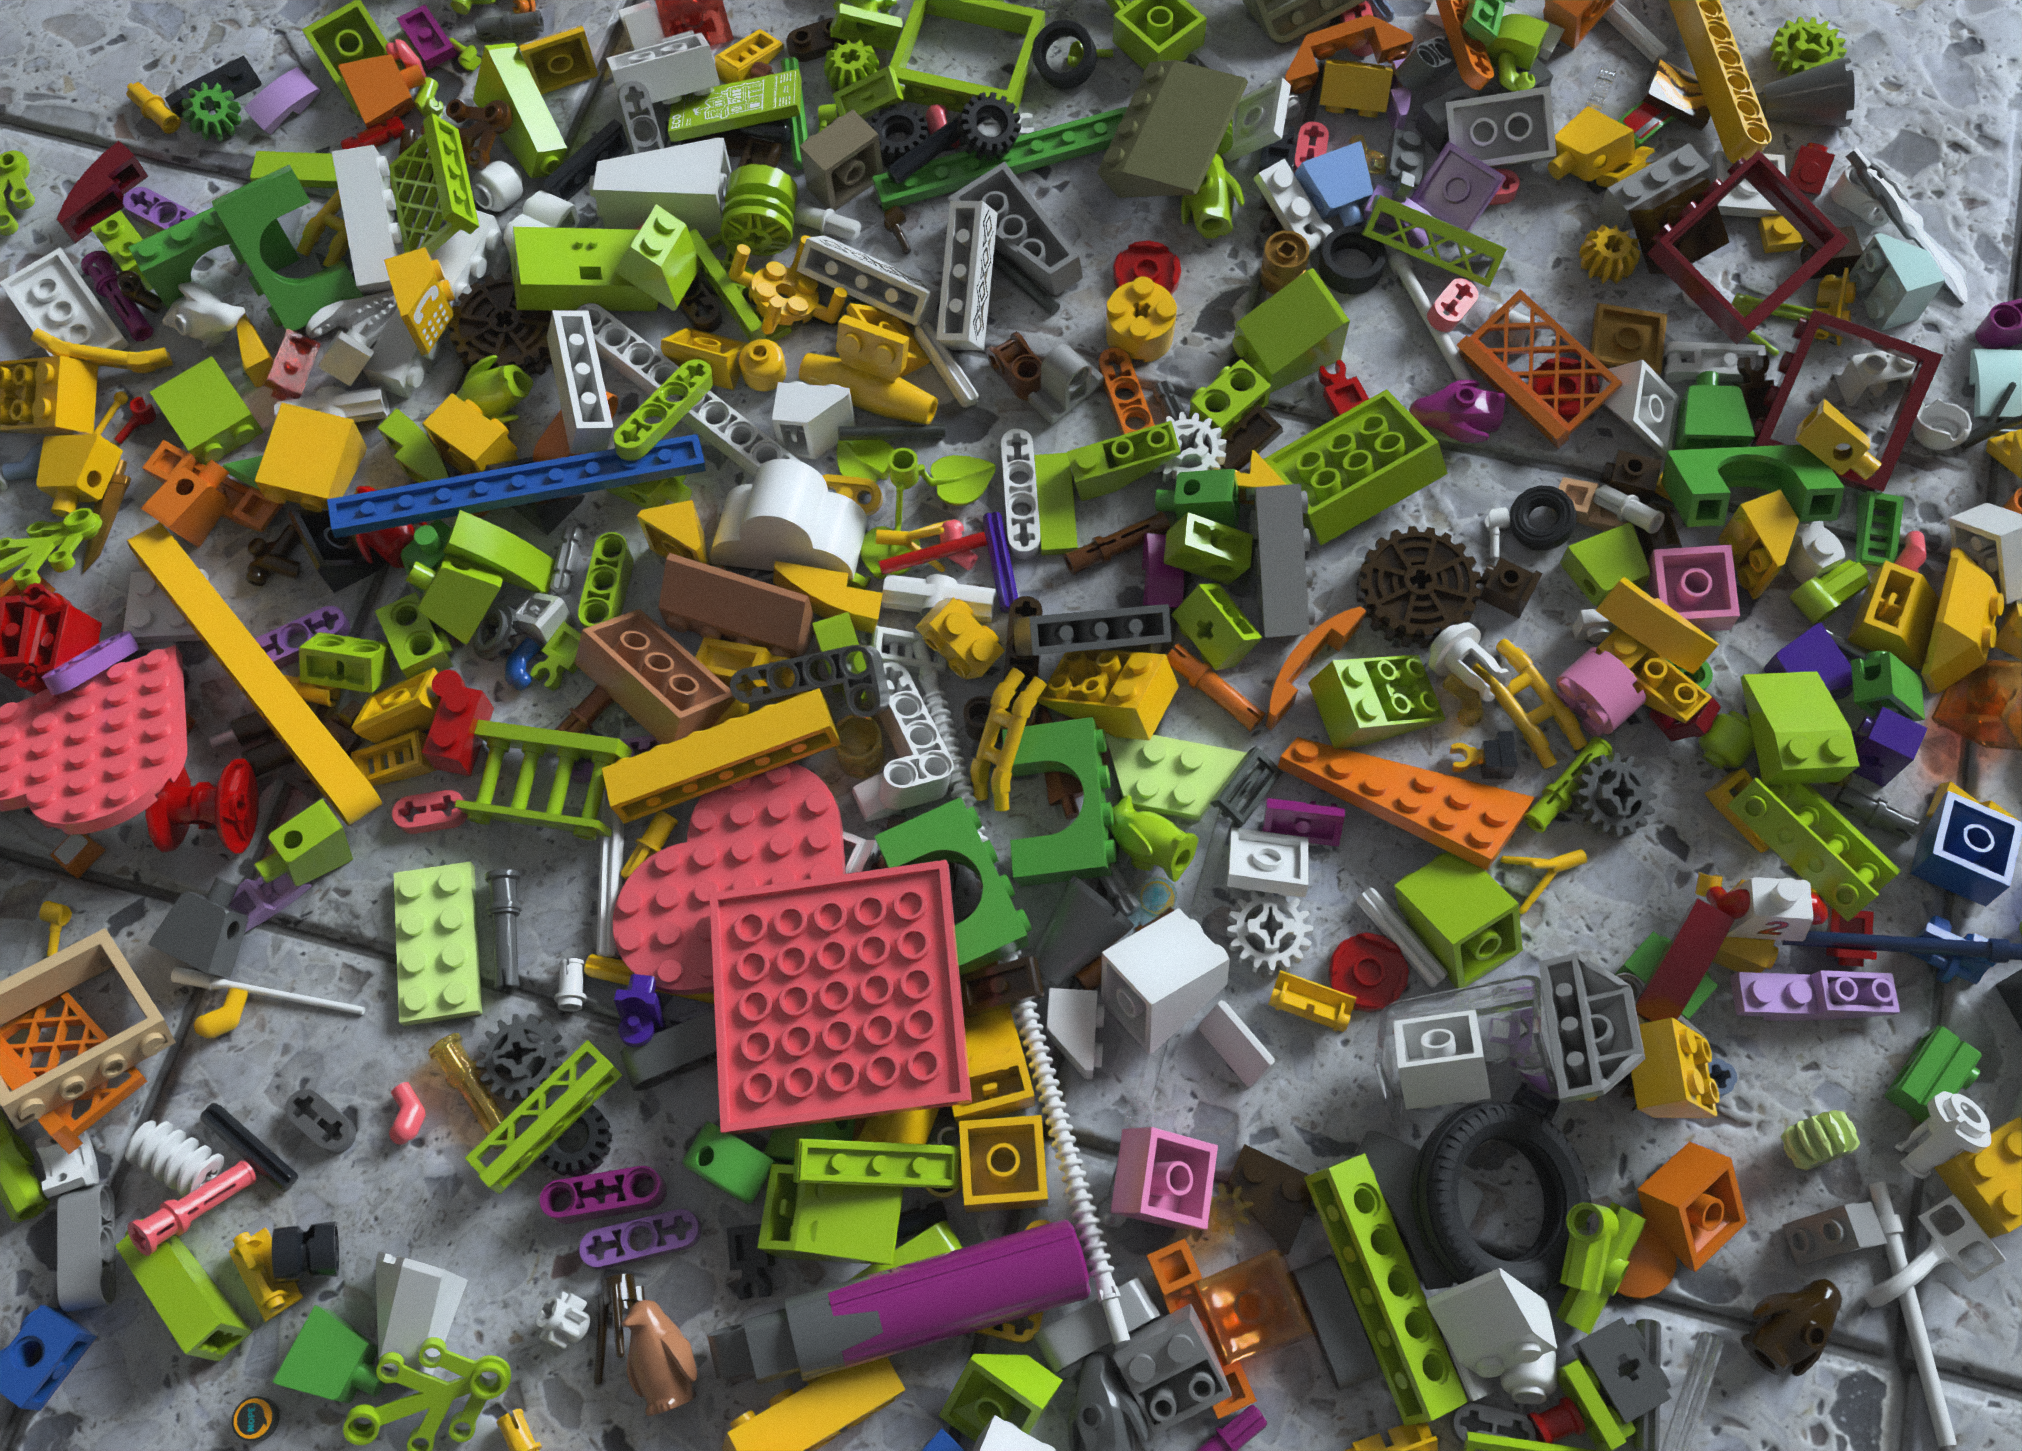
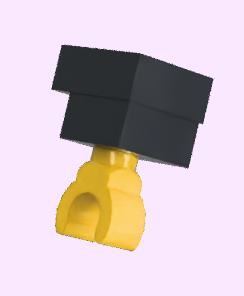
M1513 731L1497 732L1495 740L1483 741L1480 749L1469 747L1464 743H1455L1451 745L1449 751L1450 754H1462L1466 759L1463 762H1454L1451 769L1453 772H1465L1469 767L1480 764L1482 779H1513L1518 767Z

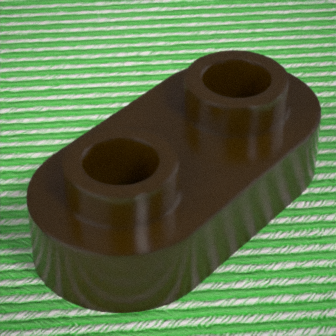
M828 18L791 31L787 36L786 43L790 57H795L798 62H808L826 56L827 51L834 50L835 42L844 45L847 40L830 37V26L833 18Z

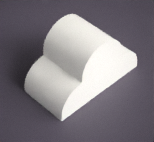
M773 459L763 463L757 469L753 484L737 486L728 493L710 551V562L714 565L774 571L775 561L849 573L848 579L853 580L867 527V517L864 510L852 499L838 493L828 492L826 481L811 466L791 459Z

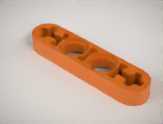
M1436 0L1461 78L1469 87L1475 90L1483 89L1493 78L1494 71L1485 44L1481 41L1473 40L1462 27L1469 0Z
M1117 347L1104 350L1099 357L1098 369L1104 376L1103 386L1121 435L1137 431L1130 429L1126 425V421L1131 417L1141 418L1145 422L1144 427L1141 429L1154 426L1155 424L1128 353ZM1111 361H1115L1116 365H1120V377L1116 379L1114 368L1112 365H1109ZM1121 388H1128L1135 395L1129 400H1121L1116 397L1115 392Z

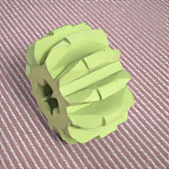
M1838 1110L1822 1112L1799 1121L1797 1124L1784 1130L1781 1135L1785 1145L1783 1148L1788 1158L1793 1161L1796 1168L1805 1170L1813 1167L1817 1168L1852 1153L1860 1145L1856 1135L1857 1131L1852 1121H1849L1845 1112Z

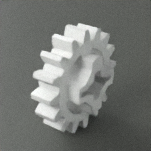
M1180 412L1179 420L1177 421L1167 416L1165 422L1172 421L1181 454L1154 469L1153 472L1164 471L1162 481L1166 483L1171 478L1177 479V475L1180 472L1220 470V465L1225 463L1227 444L1226 440L1220 439L1222 429L1220 427L1211 429L1212 419L1210 418L1206 419L1203 423L1200 422L1199 413H1194L1192 419H1186L1184 412ZM1205 441L1207 442V444H1208L1209 447H1210L1211 454L1208 453L1209 448L1204 445V442H1205Z
M1253 890L1249 894V903L1243 899L1237 901L1236 908L1239 912H1230L1228 921L1234 925L1227 927L1226 936L1235 938L1230 943L1229 949L1230 951L1240 950L1242 952L1238 961L1240 964L1251 960L1253 962V972L1256 973L1260 966L1263 965L1266 966L1268 975H1273L1277 965H1280L1284 972H1288L1291 966L1290 959L1298 964L1302 961L1304 956L1300 950L1308 951L1312 943L1304 937L1311 936L1313 926L1303 924L1308 920L1310 913L1309 911H1297L1300 903L1298 898L1289 903L1285 900L1286 896L1279 894L1278 897H1274L1272 893L1265 892L1263 897H1259ZM1260 909V915L1256 919H1248V922H1244L1251 913ZM1279 911L1284 913L1289 919H1286ZM1267 918L1269 920V926H1271L1272 932L1275 933V936L1271 944L1267 930L1263 929L1266 924ZM1291 940H1295L1289 949L1279 953V947L1283 943H1290ZM1249 943H1253L1261 952L1255 950Z

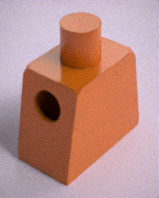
M389 54L338 65L367 129L379 123L384 125L386 124L385 120L394 116L400 117L412 110L415 105L409 90L426 84L418 64L399 71L393 56Z
M212 459L198 476L182 466L151 496L141 509L182 538L200 548L229 504L230 499L216 489L230 472Z

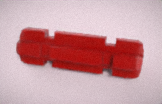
M394 116L385 120L386 124H376L357 133L358 137L353 139L350 136L342 140L340 144L342 149L374 145L377 148L390 142V137H394V139L401 137V132L405 127L400 118Z

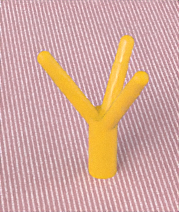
M946 521L910 532L877 529L876 544L906 546L911 551H916L921 548L912 540L943 534L944 528L941 526ZM937 560L927 562L939 572L945 571V566Z
M1578 849L1550 859L1502 856L1500 862L1504 864L1526 865L1532 869L1548 870L1521 905L1519 913L1525 914L1558 872L1587 863V856L1584 850Z

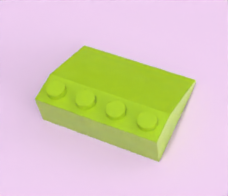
M1387 389L1263 459L1286 485L1301 484V491L1307 492L1308 513L1303 514V525L1309 529L1310 534L1320 546L1448 474L1439 442Z

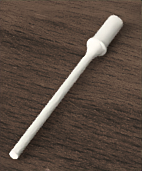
M175 967L171 973L172 982L206 988L211 992L215 989L237 988L252 994L360 1015L365 1013V1007L228 981L221 976L202 971Z

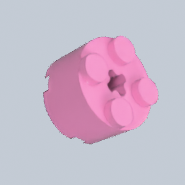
M1591 647L1557 677L1556 686L1559 692L1556 695L1566 707H1569L1571 711L1574 710L1584 719L1582 725L1590 735L1600 737L1602 734H1611L1645 703L1646 695L1644 690H1641L1639 693L1636 692L1633 684L1637 681V678L1625 664L1607 651L1598 655L1595 653L1597 647Z

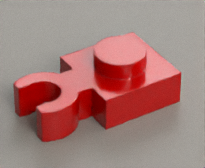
M1340 359L1336 360V374L1328 373L1324 365L1319 367L1318 372L1320 383L1326 386L1324 387L1323 397L1335 418L1369 399L1357 376L1350 379L1346 378V365Z

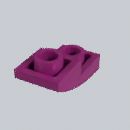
M1145 533L1142 570H1146L1143 605L1168 604L1169 608L1177 609L1183 602L1184 570L1164 563L1166 535Z

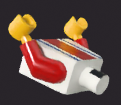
M1698 872L1695 894L1706 897L1711 906L1735 918L1726 937L1803 942L1811 924H1823L1828 918V909L1824 899L1810 886V882L1806 880L1754 877L1749 878L1736 889L1727 893L1722 888L1723 876L1718 874L1712 876Z

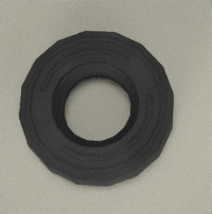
M1539 485L1525 490L1515 499L1510 508V527L1513 536L1523 546L1532 550L1547 551L1559 547L1570 538L1576 526L1577 513L1572 499L1563 490L1553 486ZM1541 506L1550 507L1557 513L1555 524L1545 530L1535 529L1528 522L1530 513L1535 508Z

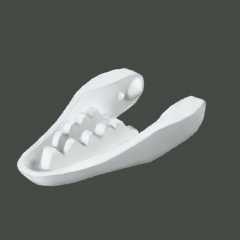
M393 289L366 297L338 301L321 308L308 321L306 334L310 338H316L340 326L348 330L352 329L369 339L370 343L367 347L373 349L398 307Z

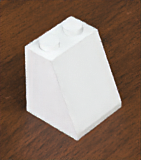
M1178 908L1102 952L1101 1002L1105 1004V1007L1150 1055L1227 985L1230 963L1228 954L1222 946L1215 945L1203 933L1197 921L1194 919L1190 920Z

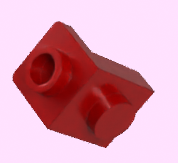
M1808 143L1807 146L1801 145L1794 154L1795 160L1788 179L1801 192L1817 197L1821 194L1835 154L1827 152L1828 147L1817 143Z
M1828 908L1827 932L1873 935L1874 911L1861 910L1847 922L1834 908ZM1826 948L1827 956L1838 957V965L1864 967V959H1877V952L1871 950Z

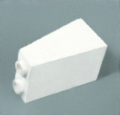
M713 138L597 161L595 176H590L589 191L590 195L596 198L597 215L603 219L605 228L634 229L645 223L657 204L685 223L689 232L697 229L700 235L710 236L721 232L722 212L726 204V185L732 172L724 138Z

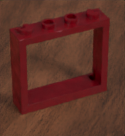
M1760 150L1747 161L1743 157L1738 159L1727 170L1731 176L1724 182L1717 178L1702 193L1705 199L1700 204L1693 200L1677 215L1681 221L1674 227L1669 223L1666 224L1652 238L1656 244L1647 253L1736 345L1850 242ZM1746 179L1817 252L1744 318L1673 244Z
M1813 309L1806 316V319L1800 317L1797 326L1792 332L1791 337L1797 340L1792 351H1785L1779 362L1777 371L1781 372L1782 375L1777 386L1771 384L1764 397L1762 405L1767 406V410L1763 419L1756 418L1753 424L1755 437L1751 447L1787 445L1771 439V436L1816 331L1819 328L1916 363L1875 457L1882 463L1878 470L1867 480H1864L1851 468L1843 475L1833 470L1843 485L1862 492L1882 493L1886 488L1943 354Z

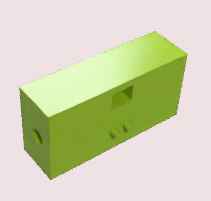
M513 226L509 254L517 310H577L584 304L594 303L606 311H656L659 301L614 272L640 230Z

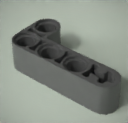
M851 645L744 668L737 671L730 681L732 695L743 703L765 701L840 684L844 686L846 701L850 711L858 717L868 718L880 715L888 708L890 703L880 652L871 645ZM858 652H863L868 659V666L864 672H859L854 666V657ZM823 659L831 666V674L827 680L822 679L818 674V665ZM787 667L795 675V681L790 688L782 681V673ZM766 679L768 686H761L749 690L747 687V683L753 680ZM866 689L871 690L876 697V703L872 710L866 709L862 704L861 697Z

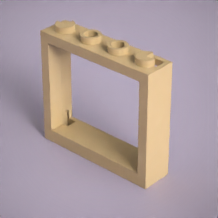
M106 928L0 981V1025L111 967L115 968L146 1017L145 1020L11 1092L0 1074V1105L16 1130L36 1119L38 1120L48 1112L70 1100L80 1097L90 1089L110 1078L120 1075L125 1070L176 1043L164 1018Z

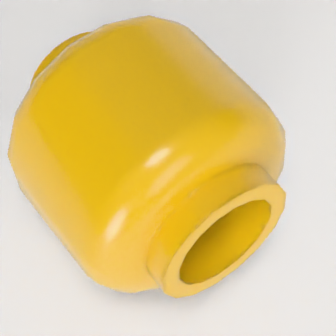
M757 339L743 347L739 355V365L744 382L750 388L756 391L767 392L776 389L778 382L783 383L786 378L787 367L783 351L775 342L768 339Z

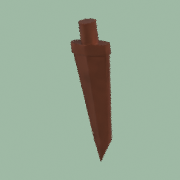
M1040 704L1036 725L1053 723L1047 707ZM1044 773L1049 805L1056 806L1061 804L1066 819L1077 818L1080 812L1076 798L1084 795L1082 783L1067 773Z

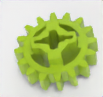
M1798 17L1795 24L1788 20L1783 28H1778L1769 48V51L1773 52L1770 60L1772 62H1780L1776 70L1779 72L1786 69L1788 71L1787 76L1843 58L1847 52V49L1842 48L1846 40L1845 38H1836L1839 29L1829 30L1827 28L1828 21H1824L1820 25L1816 24V17H1812L1809 22H1805L1802 17Z

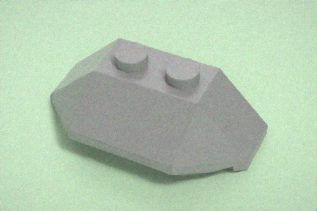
M1579 952L1538 961L1559 1100L1561 1103H1567L1605 1095L1646 1059L1631 985L1608 970L1590 962L1589 958Z

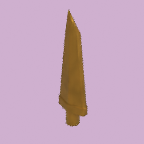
M119 460L102 499L94 504L93 513L100 516L102 526L99 528L98 533L87 541L83 573L101 555L126 490L130 485L131 478L124 475L127 467V462L124 460Z

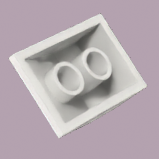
M1550 86L1446 102L1449 142L1491 168L1550 161L1557 156Z

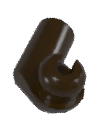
M266 554L250 562L247 567L249 572L246 575V580L248 583L259 587L265 585L266 578L274 574L296 580L302 563L279 555Z

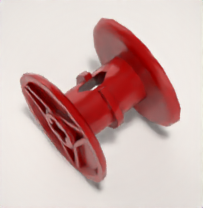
M244 758L233 759L223 769L217 786H213L210 782H198L195 786H191L185 767H183L176 781L173 783L168 780L163 789L155 795L158 800L145 810L148 834L154 847L162 853L174 851L182 844L190 824H199L198 829H208L211 825H216L217 833L223 846L233 854L243 853L252 841L258 820L259 792L256 776L252 766Z

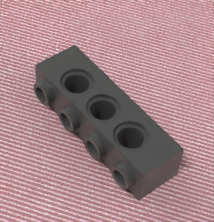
M1538 58L1534 61L1530 71L1516 66L1518 74L1527 71L1528 76L1532 74L1535 77V86L1532 89L1550 86L1553 75ZM1498 65L1493 67L1494 76L1483 89L1475 90L1466 83H1463L1421 105L1415 128L1438 155L1449 141L1446 102L1511 92L1499 82Z
M1168 604L1013 618L1016 656H1033L1172 642Z

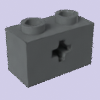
M1623 1317L1571 1346L1582 1365H1587L1596 1376L1600 1385L1599 1394L1606 1406H1611L1617 1412L1623 1425L1672 1399L1667 1389L1671 1388L1666 1374L1657 1363L1654 1365L1650 1363L1642 1350L1646 1347V1343L1641 1333L1634 1324L1627 1325ZM1620 1362L1622 1364L1629 1362L1634 1370L1629 1373V1377L1627 1375L1622 1377L1617 1375L1615 1369L1620 1366Z

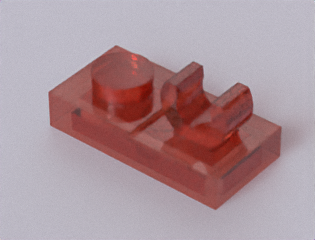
M287 328L264 383L265 387L273 390L270 395L271 397L280 401H285L287 396L292 399H299L301 397L320 348V343Z

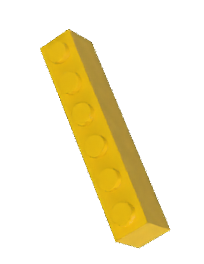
M820 688L812 691L801 692L795 697L777 704L763 706L758 711L745 716L730 718L724 721L723 724L707 730L692 732L687 737L669 744L657 745L650 751L631 758L619 759L614 764L603 767L602 772L610 807L625 824L840 745L841 742L830 706Z

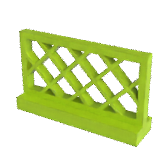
M433 113L423 120L425 133L389 165L390 180L396 202L404 252L417 250L420 239L424 236L420 248L426 247L430 256L459 230L471 234L479 227L459 130ZM427 148H428V149H429L428 154H427V156H426V159H424V155H425L426 150H427ZM420 165H423L418 179L415 181ZM408 166L404 178H402L401 172ZM433 171L434 175L431 183H428ZM414 187L409 202L407 203V198L409 196L411 188ZM425 189H428L422 205H419ZM437 196H438V197H439V200H438V203H437V205H436V208H434L433 206H434L435 201H436V198H437ZM418 211V212H419V213H418V216H417L416 221H415V224H414V226H413V228H412V222H413V220H414V217H415V215H416V212ZM430 214H433L427 230H424ZM444 219L445 221H447V224L440 229V226Z

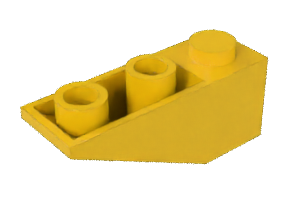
M1619 627L1597 646L1596 654L1600 655L1604 651L1611 653L1634 674L1637 681L1633 684V687L1637 693L1644 690L1646 695L1645 705L1683 723L1690 720L1712 698V696L1664 657L1637 641Z

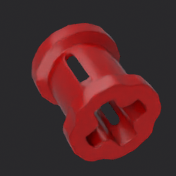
M1568 1396L1560 1398L1558 1405L1540 1414H1537L1535 1411L1527 1414V1418L1535 1428L1536 1440L1538 1442L1553 1444L1573 1433L1578 1436L1586 1433L1582 1416Z

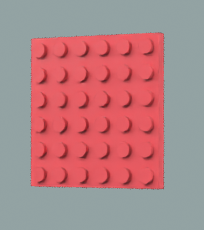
M947 860L709 893L720 1132L722 1134L730 1133L735 1135L972 1103L950 872Z

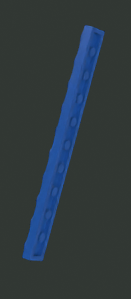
M698 434L660 440L645 456L634 461L620 458L614 448L327 499L331 529L334 537L338 538L455 517L460 510L469 514L704 472L706 468Z

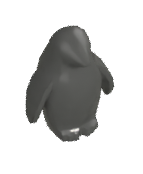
M1104 1352L1091 1353L1082 1361L1075 1401L1070 1409L1068 1419L1071 1451H1078L1080 1440H1082L1085 1451H1135L1134 1428L1141 1441H1147V1420L1135 1397L1121 1385L1115 1372V1364L1110 1356Z

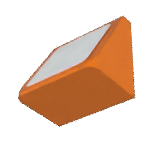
M88 834L69 835L50 856L67 872L79 878L106 849Z

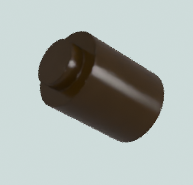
M1658 503L1647 504L1650 508L1664 514L1663 524L1654 534H1650L1645 529L1634 525L1643 553L1648 561L1654 549L1683 547L1669 508L1667 506H1659Z

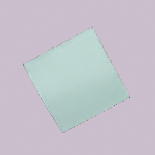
M1971 350L1969 385H1975L1974 418L1989 419L2011 382H2015L2017 386L1998 419H2011L2022 415V350Z

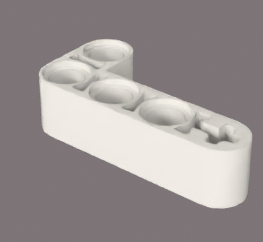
M887 662L883 666L890 703L888 708L879 717L899 759L888 762L884 767L878 795L883 805L890 809L900 810L942 798L947 793L954 765L909 672L898 663ZM872 692V694H871V699H872L873 705L875 706L876 697H875L874 693Z

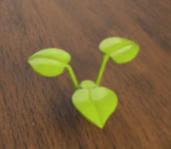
M838 439L837 464L841 476L868 478L876 484L879 478L888 480L890 476L892 484L896 486L894 531H901L903 491L912 488L918 482L919 476L929 486H937V496L940 500L953 506H964L975 502L982 496L996 471V465L989 461L970 456L951 455L942 457L931 465V478L925 471V465H918L916 453L909 448L894 450L889 443L883 440L839 441ZM879 526L865 533L860 556L864 565L875 578L885 579L887 574H881L878 561L912 551L906 546L876 544L877 529L893 530L886 526ZM919 539L912 540V542L920 547ZM912 567L892 572L889 574L901 576L908 572Z

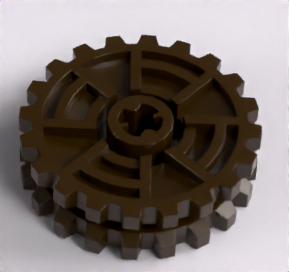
M502 273L501 279L496 280L493 276L485 277L484 284L479 285L475 282L470 285L472 291L469 294L461 293L459 295L460 305L452 306L454 319L450 320L448 328L450 332H453L449 335L453 346H456L455 350L458 357L463 358L461 362L467 370H470L481 359L496 355L498 359L488 370L500 366L516 365L530 377L534 373L540 376L546 373L545 366L552 364L547 334L553 310H517L514 283L510 273Z
M1409 526L1407 533L1402 534L1396 529L1391 531L1389 540L1383 537L1379 538L1375 543L1376 550L1369 549L1366 553L1365 562L1361 565L1356 583L1360 589L1356 593V601L1364 603L1362 607L1366 610L1364 618L1370 617L1372 620L1370 628L1374 632L1378 630L1384 631V639L1389 642L1396 638L1401 640L1402 647L1409 648L1413 642L1418 643L1420 649L1428 648L1429 642L1434 641L1447 627L1469 622L1476 608V601L1480 597L1481 589L1477 588L1476 585L1481 581L1480 572L1473 571L1477 562L1474 556H1465L1466 546L1462 542L1456 545L1451 542L1452 535L1446 532L1442 536L1436 535L1435 528L1427 527L1425 532H1419L1416 526Z

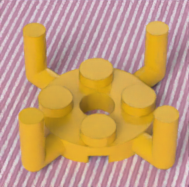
M804 235L801 237L790 268L785 267L780 262L771 261L755 275L744 271L750 254V248L744 244H740L736 248L729 271V278L749 288L750 301L753 298L757 304V312L764 317L761 329L765 334H772L778 324L793 325L794 321L803 320V324L811 320L813 316L830 324L838 321L848 294L847 291L842 287H836L828 307H825L818 303L817 281L797 271L806 238H810V236ZM777 293L785 294L790 298H783Z

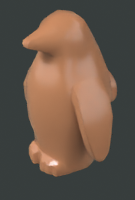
M651 1300L636 1302L621 1323L622 1327L631 1330L626 1372L629 1383L635 1393L640 1397H644L647 1402L646 1415L653 1416L693 1400L697 1395L692 1387V1383L696 1381L698 1373L691 1344L684 1338L680 1329L662 1311L660 1306Z

